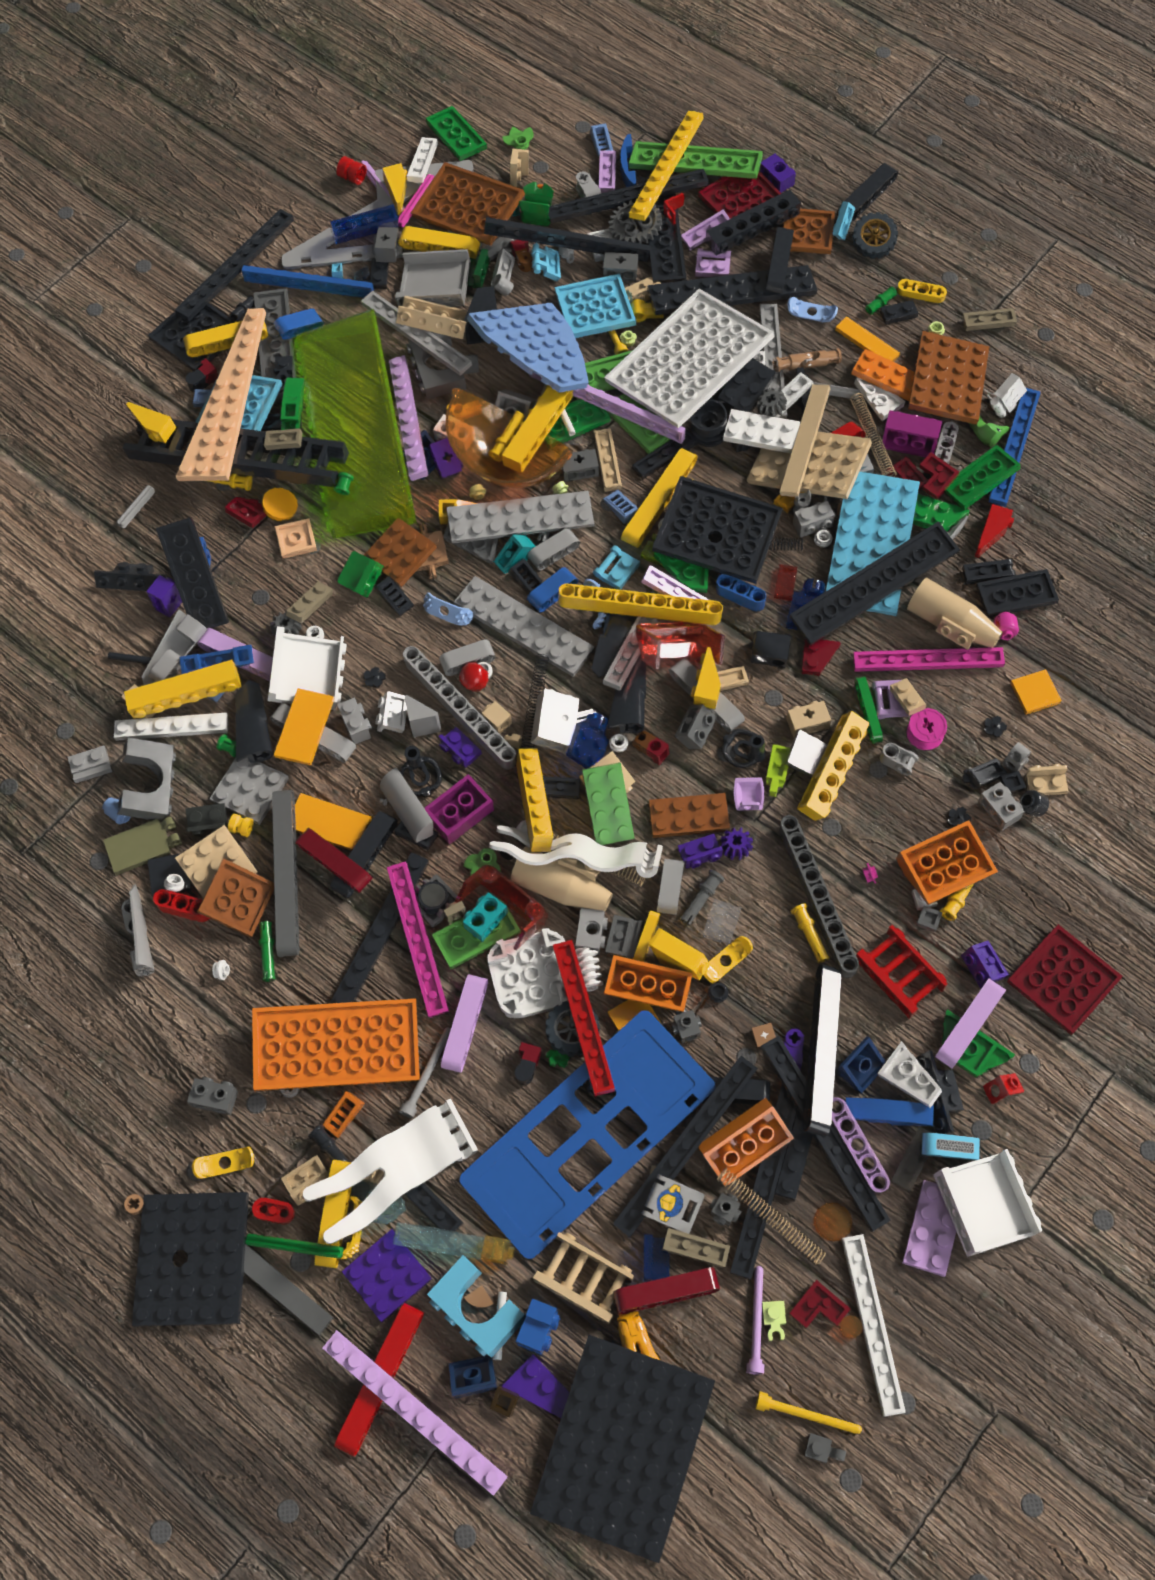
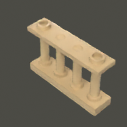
M404 296L403 306L398 307L396 323L463 339L466 326L464 318L467 310Z
M559 1232L557 1239L562 1243L547 1270H544L542 1273L537 1270L533 1277L534 1282L609 1325L613 1318V1314L610 1313V1307L614 1301L613 1291L621 1288L625 1279L630 1282L633 1281L634 1275L631 1274L632 1270L622 1264L619 1267L575 1242L576 1238L567 1232L563 1235ZM570 1246L580 1252V1255L565 1282L562 1281L560 1284L553 1280L555 1278L554 1273ZM589 1257L599 1263L586 1289L579 1295L572 1291V1285ZM606 1268L618 1275L603 1303H600L598 1306L591 1302V1296Z

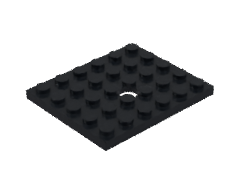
M680 476L652 551L757 584L783 508ZM713 532L718 533L722 540L718 543H713L708 539V535H712Z
M248 1192L144 1195L132 1326L240 1325L249 1201ZM184 1250L188 1255V1260L181 1267H176L173 1264V1256L177 1251Z

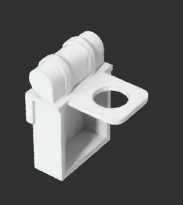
M1013 373L995 393H991L986 389L983 390L986 397L991 400V407L999 418H1004L1007 414L1006 411L1010 413L1017 406V401L1027 391L1020 377Z

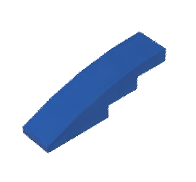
M846 1097L845 1102L855 1120H867L869 1123H890L891 1125L933 1126V1105L929 1108L923 1103Z

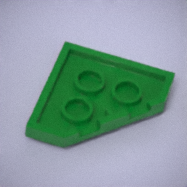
M654 552V558L681 584L695 592L707 593L708 569Z

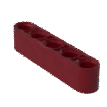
M309 827L295 841L304 852L358 893L373 879L367 871Z
M710 1267L619 1288L613 1291L618 1314L623 1315L713 1294L720 1291V1286L715 1269Z

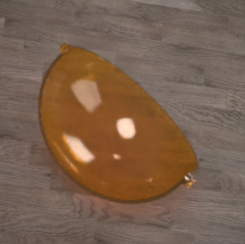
M460 388L452 390L453 397L447 408L445 422L447 437L459 460L478 477L503 487H531L551 479L572 457L573 450L547 435L522 473L503 466V460L500 462L492 459L488 452L493 449L496 444V438L502 435L513 415Z

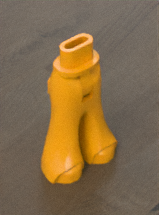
M639 1311L619 1315L617 1321L622 1346L637 1352L636 1345H638L642 1354L660 1360L650 1342Z

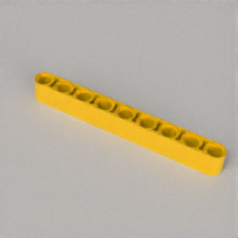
M576 584L561 585L558 594V603L564 608L706 625L719 624L723 611L722 604L713 600Z

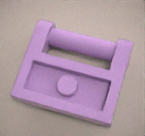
M698 248L695 276L717 277L729 275L731 251L727 250L725 253L716 256L713 251H705L702 248ZM702 257L725 259V261L702 259Z
M901 680L875 681L872 683V690L875 691L878 719L909 717L890 691V685ZM882 689H887L889 709H884Z

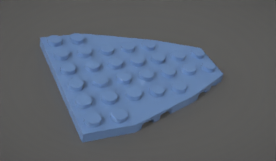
M552 303L468 314L467 320L485 342L490 344L492 341L498 346L497 351L509 354L511 356L510 360L530 375L536 373L542 377L541 382L551 386L552 389L557 392L587 388L589 381L581 350L571 327Z

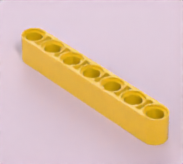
M683 448L677 452L624 529L621 536L622 541L636 548L641 545L671 501L680 476L687 477L693 469L698 458L697 455Z

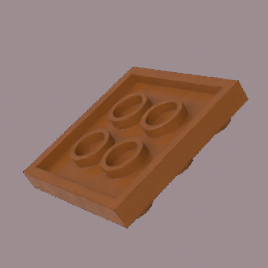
M800 208L799 215L785 221L783 228L794 230L790 251L831 254L835 211Z
M398 517L364 556L382 564L384 567L381 572L387 577H391L395 583L402 587L436 550L437 546Z
M223 858L197 912L251 938L275 889L274 882Z

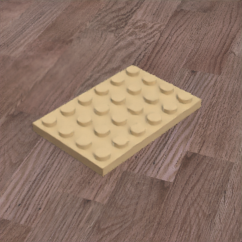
M817 432L800 492L806 493L807 490H810L811 494L848 499L872 444L871 439ZM761 448L747 478L748 484L781 489L791 453Z

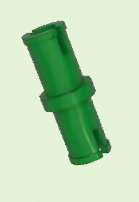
M890 286L885 292L878 294L871 303L865 306L866 312L872 315L879 308L886 306L887 302L897 295L895 288Z

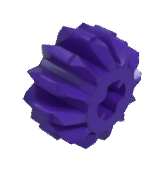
M734 827L731 828V832L726 830L724 832L725 836H722L720 839L722 843L720 846L725 850L724 855L728 856L730 854L731 860L735 856L739 860L742 859V855L748 857V851L753 849L751 845L753 838L749 837L748 831L742 833V827L739 828V831H736Z

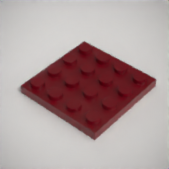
M759 171L757 179L724 176L700 190L698 197L715 214L724 210L731 219L782 193Z
M1058 924L1008 979L1007 983L1072 1036L1123 976Z

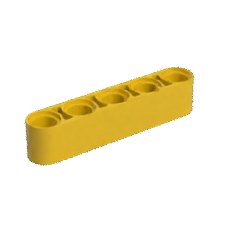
M411 226L403 227L398 244L404 249L421 252L468 249L469 257L474 259L477 257L480 242L472 236Z
M242 321L186 335L183 338L187 355L189 357H198L230 349ZM265 321L260 341L268 337Z
M333 1160L329 1177L336 1175L352 1162ZM352 1187L325 1196L318 1237L319 1244L342 1247L343 1239L333 1244H327L323 1240V1235L326 1230L347 1216ZM315 1255V1266L337 1268L340 1259Z

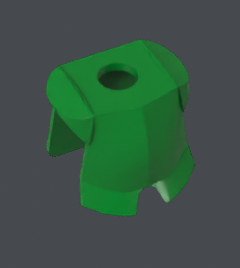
M536 182L527 184L523 187L526 201H519L521 221L541 226L550 225L548 213L552 204L554 190L546 183L543 184L542 188H538Z

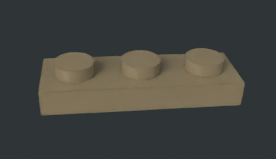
M1014 308L963 313L962 316L965 331L1010 327L1017 324Z
M317 582L287 609L286 616L302 624L333 595V589Z
M668 1228L662 1250L725 1268L730 1246Z

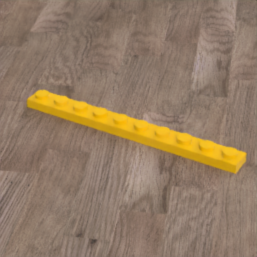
M696 111L687 112L632 206L629 218L646 220L703 121V113Z

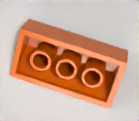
M613 955L604 994L684 1012L692 981V973Z
M764 1098L704 1140L698 1148L718 1177L727 1168V1171L730 1170V1174L733 1173V1177L736 1176L737 1179L789 1143L794 1137L771 1103ZM727 1172V1173L721 1178V1181H722V1182H723L724 1179L727 1177V1175H728L729 1172ZM732 1174L724 1181V1186L730 1180ZM734 1177L727 1185H729L730 1183H732V1182L734 1181L735 1177Z

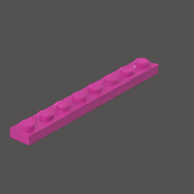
M1003 647L969 648L968 650L963 648L863 651L853 653L854 672L1004 667L1005 665Z
M405 861L387 867L428 1017L432 1018L449 1012L408 865Z

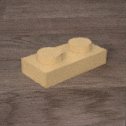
M907 678L890 685V691L908 716L926 709L925 702Z

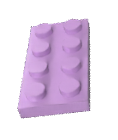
M924 1180L902 1263L945 1277L956 1229L938 1185Z

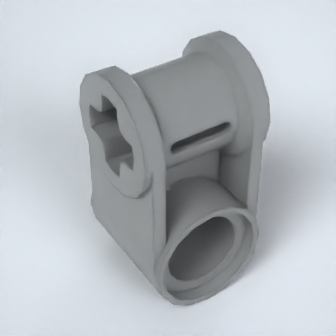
M582 171L576 175V191L581 198L601 194L600 188L595 184L589 173Z
M894 743L885 744L879 757L883 765L906 776L911 775L914 763L919 760L917 754ZM886 752L893 754V756H888Z

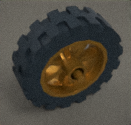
M871 212L867 216H862L861 220L857 221L853 231V245L857 248V252L859 254L862 253L864 257H870V259L877 257L880 259L884 255L887 256L890 251H893L897 242V225L894 224L892 218H889L887 214H880L881 212H876V214ZM868 228V230H869L871 233H863V232ZM887 234V239L881 237V235ZM863 237H871V238L866 242Z

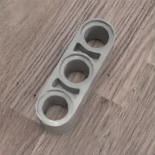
M566 528L531 549L528 553V558L538 570H543L575 551L581 542L569 528Z
M481 640L443 653L439 660L445 675L453 676L459 674L462 667L469 662H476L477 664L480 662L491 663L495 660L496 656L490 641Z
M664 860L657 906L658 913L677 915L684 861Z

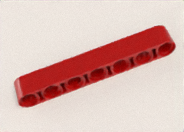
M406 1303L399 1310L374 1361L393 1379L424 1316L423 1311ZM364 1384L334 1445L335 1448L353 1457L357 1455L383 1402Z

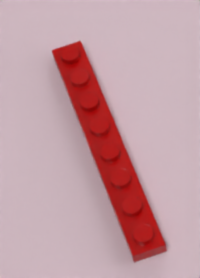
M569 940L554 944V953L594 1095L599 1096L614 1092V1083L573 941Z

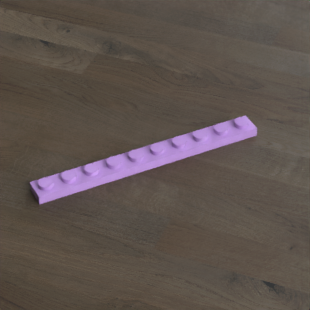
M405 355L389 360L408 473L410 480L414 481L427 477L428 471L408 363Z
M533 373V375L529 374L530 377L535 378L539 381H541L542 377H540L536 373ZM590 385L584 389L573 390V396L680 444L685 439L684 427L680 426L677 428L650 411L643 410L632 403H627L616 396L609 395L603 390H598Z
M336 1330L322 1349L494 1496L508 1476Z

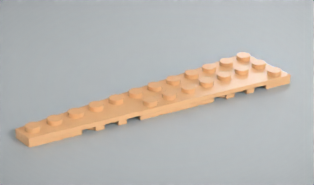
M264 308L248 309L176 474L178 481L229 480L266 316Z

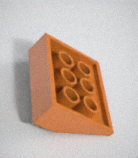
M969 820L901 851L896 857L904 875L928 905L998 872Z

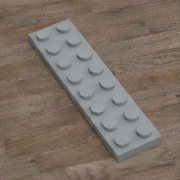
M589 491L447 507L452 544L511 537L512 535L561 531L566 528L594 527Z
M476 576L473 577L454 601L455 606L469 608L473 612L474 618L537 656L549 657V663L572 677L577 674L594 651L593 645Z

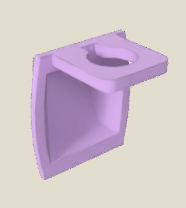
M735 778L734 801L736 811L763 809L764 786L762 778Z

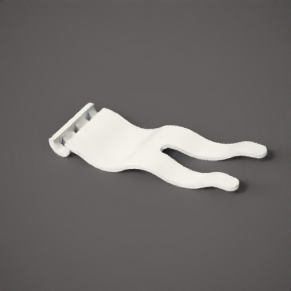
M508 826L497 827L498 833L513 836L527 847H530L528 835L519 829ZM568 834L552 840L551 850L554 851L546 854H530L513 844L492 841L489 843V848L507 852L517 860L529 865H544L561 858H574L583 862L588 867L602 872H613L626 867L636 866L637 873L644 878H651L657 873L663 846L658 845L655 852H649L645 842H634L622 847L610 848L602 846L590 837L582 834Z
M449 1099L439 1107L435 1105L427 1109L403 1127L378 1139L350 1165L336 1175L306 1187L303 1191V1199L305 1201H312L344 1191L361 1182L378 1169L383 1171L384 1178L370 1195L352 1213L324 1232L323 1240L327 1244H333L362 1230L377 1219L403 1194L431 1179L452 1163L468 1159L478 1149L452 1100ZM450 1111V1115L442 1118V1114ZM457 1127L460 1129L458 1132L451 1135L450 1131L454 1130ZM468 1144V1148L463 1151L459 1150L460 1147Z

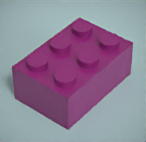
M889 410L882 440L885 447L883 449L926 458L930 452L933 454L935 452L942 421Z
M468 774L424 809L432 819L433 827L450 845L494 811L493 800Z

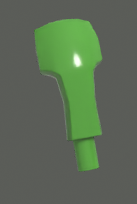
M980 415L977 425L969 423L978 439L989 447L996 445L1000 438L1010 430L1008 426H999L993 423L986 424Z

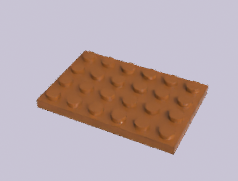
M444 162L411 211V214L417 219L460 235L472 236L479 242L491 246L497 236L484 234L486 217L508 221L519 205V201L524 197L525 192L523 189Z
M922 331L908 409L977 425L989 346Z

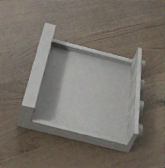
M468 249L402 254L405 264L400 292H396L395 295L398 307L403 306L404 296L450 307L465 305L471 264Z

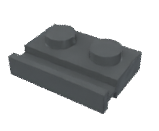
M614 915L605 954L633 959L642 921Z

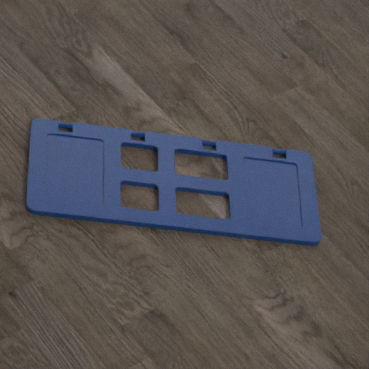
M649 1011L639 1012L603 1045L616 1096L596 1114H591L575 1096V1091L590 1078L586 1063L584 1062L460 1176L462 1186L526 1259L535 1258L557 1237L559 1232L562 1233L715 1090V1082ZM693 1094L697 1100L688 1107L684 1102ZM564 1105L581 1124V1128L553 1154L545 1157L528 1138V1134L558 1106ZM625 1107H630L648 1128L628 1148L623 1149L607 1132L605 1126ZM646 1138L650 1144L640 1151L637 1145ZM594 1139L610 1156L612 1162L580 1192H576L559 1173V1168L589 1140ZM598 1183L602 1188L592 1196L588 1190ZM549 1227L553 1234L543 1241L539 1236Z

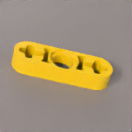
M909 279L900 280L897 287V292L901 296L934 303L943 302L947 293L946 288L943 286ZM924 289L926 293H919L917 290Z
M650 911L633 960L645 961L650 947L648 944L654 936L660 913Z

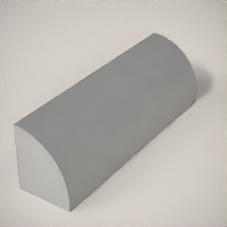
M397 767L392 769L381 780L380 789L417 843L433 835V821Z

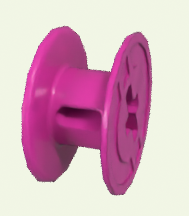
M926 708L911 716L906 730L907 739L917 749L932 750L942 743L947 730V722L944 716L937 710Z

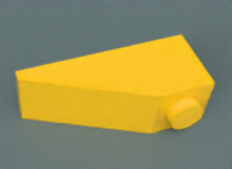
M400 163L382 168L383 180L398 215H401L408 174L407 170H404Z
M127 402L128 409L146 431L149 438L155 442L166 443L176 428L171 417Z

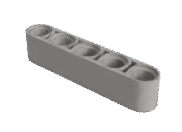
M683 658L668 671L674 681L691 696L693 685L697 686L698 683L695 680L697 669ZM721 692L716 709L707 708L717 717L716 721L727 732H732L745 721L743 714Z
M281 703L270 717L271 721L283 729L291 707ZM325 726L318 749L346 763L356 749V745Z

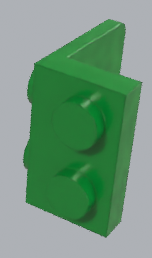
M353 551L338 578V583L368 598L384 566Z

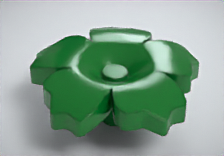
M549 1050L545 1056L549 1058L548 1062L552 1067L558 1064L559 1067L565 1068L568 1066L570 1059L568 1055H561L557 1050Z

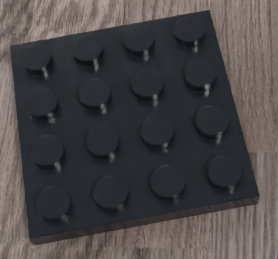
M208 303L189 322L176 315L175 312L172 313L148 337L149 340L194 372L201 367L200 362L206 358L211 362L222 351L198 357H189L186 353L183 338L188 334L235 322Z

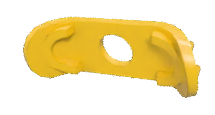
M744 936L736 938L709 961L708 970L704 974L705 978L711 983L717 982L751 953L753 949L751 941ZM721 956H729L731 964L723 966L720 963Z
M243 1147L196 1158L192 1163V1171L195 1177L203 1179L251 1168L254 1164V1154L250 1147ZM225 1156L229 1157L231 1160L230 1167L222 1169L219 1165L220 1159Z
M350 1197V1199L354 1202L355 1210L362 1203V1201H360L358 1197ZM362 1230L354 1233L352 1241L347 1242L340 1260L352 1258V1255L359 1252L358 1248Z

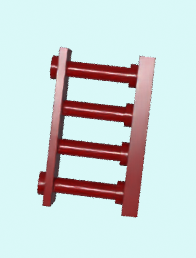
M891 925L888 928L887 934L889 937L870 953L865 952L862 948L856 954L859 966L910 1019L916 1014L918 1010L916 1006L920 1000L936 987L943 992L948 983L945 976L937 972L906 940L904 933L899 928ZM896 943L903 952L886 966L879 967L875 962V958L892 944ZM909 957L917 966L901 980L893 982L889 977V973ZM923 972L931 981L915 995L907 997L903 993V988Z

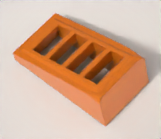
M345 1091L324 1121L325 1129L339 1138L365 1103L351 1092ZM348 1100L355 1104L354 1108L346 1102ZM341 1108L347 1109L350 1112L349 1115L343 1112ZM336 1115L342 1116L345 1119L344 1122L338 1119ZM333 1120L340 1128L337 1129L330 1122Z

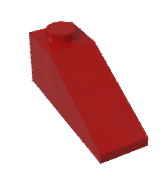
M992 504L975 554L976 558H979L1003 537L1007 528L1012 527L1014 518L1011 517L1013 510Z

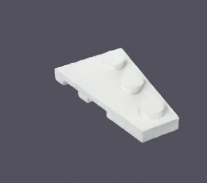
M856 378L854 384L881 421L888 417L889 410L898 411L904 407L905 401L899 396L863 379Z
M902 1041L878 1072L879 1077L931 1108L942 1093L938 1084L924 1070Z

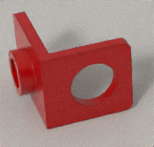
M683 193L664 201V214L673 225L676 224V212L674 210L684 205Z
M1015 1073L1000 1075L983 1085L991 1104H995L1007 1096L1024 1092ZM993 1085H997L1000 1089V1094L997 1097L991 1093Z

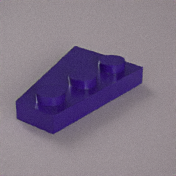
M534 1354L502 1385V1387L519 1394L521 1398L561 1419L569 1392Z

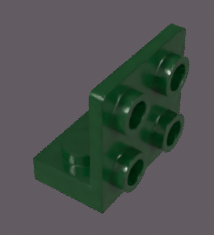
M481 249L480 255H477L476 259L470 258L471 264L467 287L482 288L490 264L488 249Z

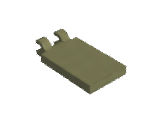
M172 817L165 818L161 823L157 818L103 840L115 875L147 864L150 859L170 855L171 848L182 845L181 838L177 833L169 837L167 836V831L177 828Z

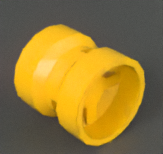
M233 814L228 823V831L231 833L238 832L241 836L248 837L252 832L254 820L248 817L241 818L240 815Z

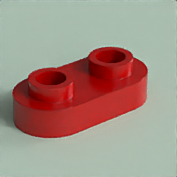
M259 1198L252 1206L254 1216L262 1221L285 1225L289 1224L295 1216V1210L292 1205L284 1201ZM266 1206L268 1208L267 1212L261 1213L262 1207ZM283 1211H288L286 1217H281Z

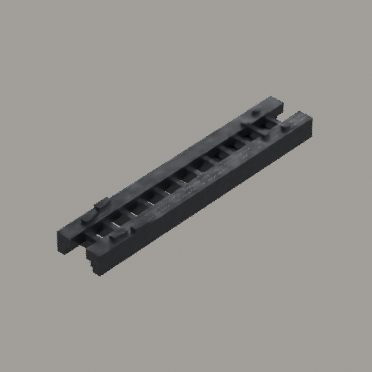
M135 419L136 431L141 437L138 444H124L122 449L128 458L180 466L198 423L172 419L176 428L167 442L158 441L151 446L153 440L149 438L146 431ZM240 428L236 445L237 450L230 473L284 480L295 484L337 486L339 479L338 471L325 469L329 462L346 463L349 451L345 442L302 437L300 448L266 450L264 446L266 432ZM169 440H172L170 447L166 448ZM188 442L185 450H182L184 443ZM253 451L250 459H245L247 452ZM269 453L266 462L261 461L263 454ZM280 455L285 456L282 464L277 463ZM296 457L301 458L298 466L293 465ZM312 459L318 460L315 468H309Z

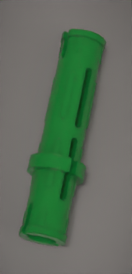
M264 921V925L263 922L259 923L260 940L258 941L261 946L262 981L270 982L271 979L273 982L276 980L273 955L275 940L272 938V922Z

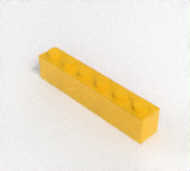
M546 386L543 395L538 397L535 407L530 409L528 417L520 424L516 435L512 436L508 447L503 449L501 454L503 466L519 473L524 471L572 399L573 390L557 392L551 386Z
M229 660L124 691L127 711L133 719L143 718L152 713H160L169 708H177L186 703L197 702L206 697H214L223 692L234 691L241 687V682L233 660Z
M518 749L516 766L531 852L551 851L553 832L538 749Z

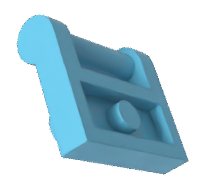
M614 545L599 568H595L593 574L603 582L621 590L639 567L640 561ZM615 557L619 558V561L609 574L604 573Z

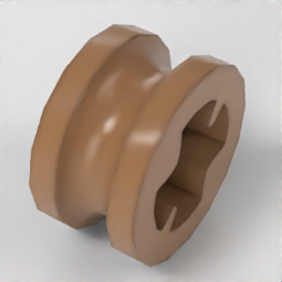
M137 1194L128 1196L124 1202L126 1211L132 1215L142 1213L143 1198ZM133 1200L136 1202L140 1201V1203H137L139 1205L137 1209H130Z

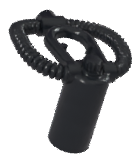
M737 728L723 737L722 755L733 766L748 768L765 759V740L761 735L746 729ZM741 733L751 738L749 741H738L734 746V752L737 756L749 760L746 763L735 761L727 753V747L730 746L735 736ZM740 745L749 746V754L746 755V753L739 752L738 747Z
M409 746L405 750L407 762L401 766L399 772L404 776V772L408 768L413 784L424 786L430 780V775L424 762L432 764L436 771V782L432 786H427L419 791H413L416 797L421 795L429 797L431 796V791L439 788L442 783L441 769L433 758L423 757L416 746ZM422 767V771L426 775V779L423 782L415 780L414 769Z

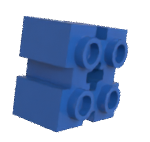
M532 1298L516 1339L517 1345L541 1356L544 1351L548 1352L552 1343L550 1333L552 1330H557L560 1322L557 1308Z

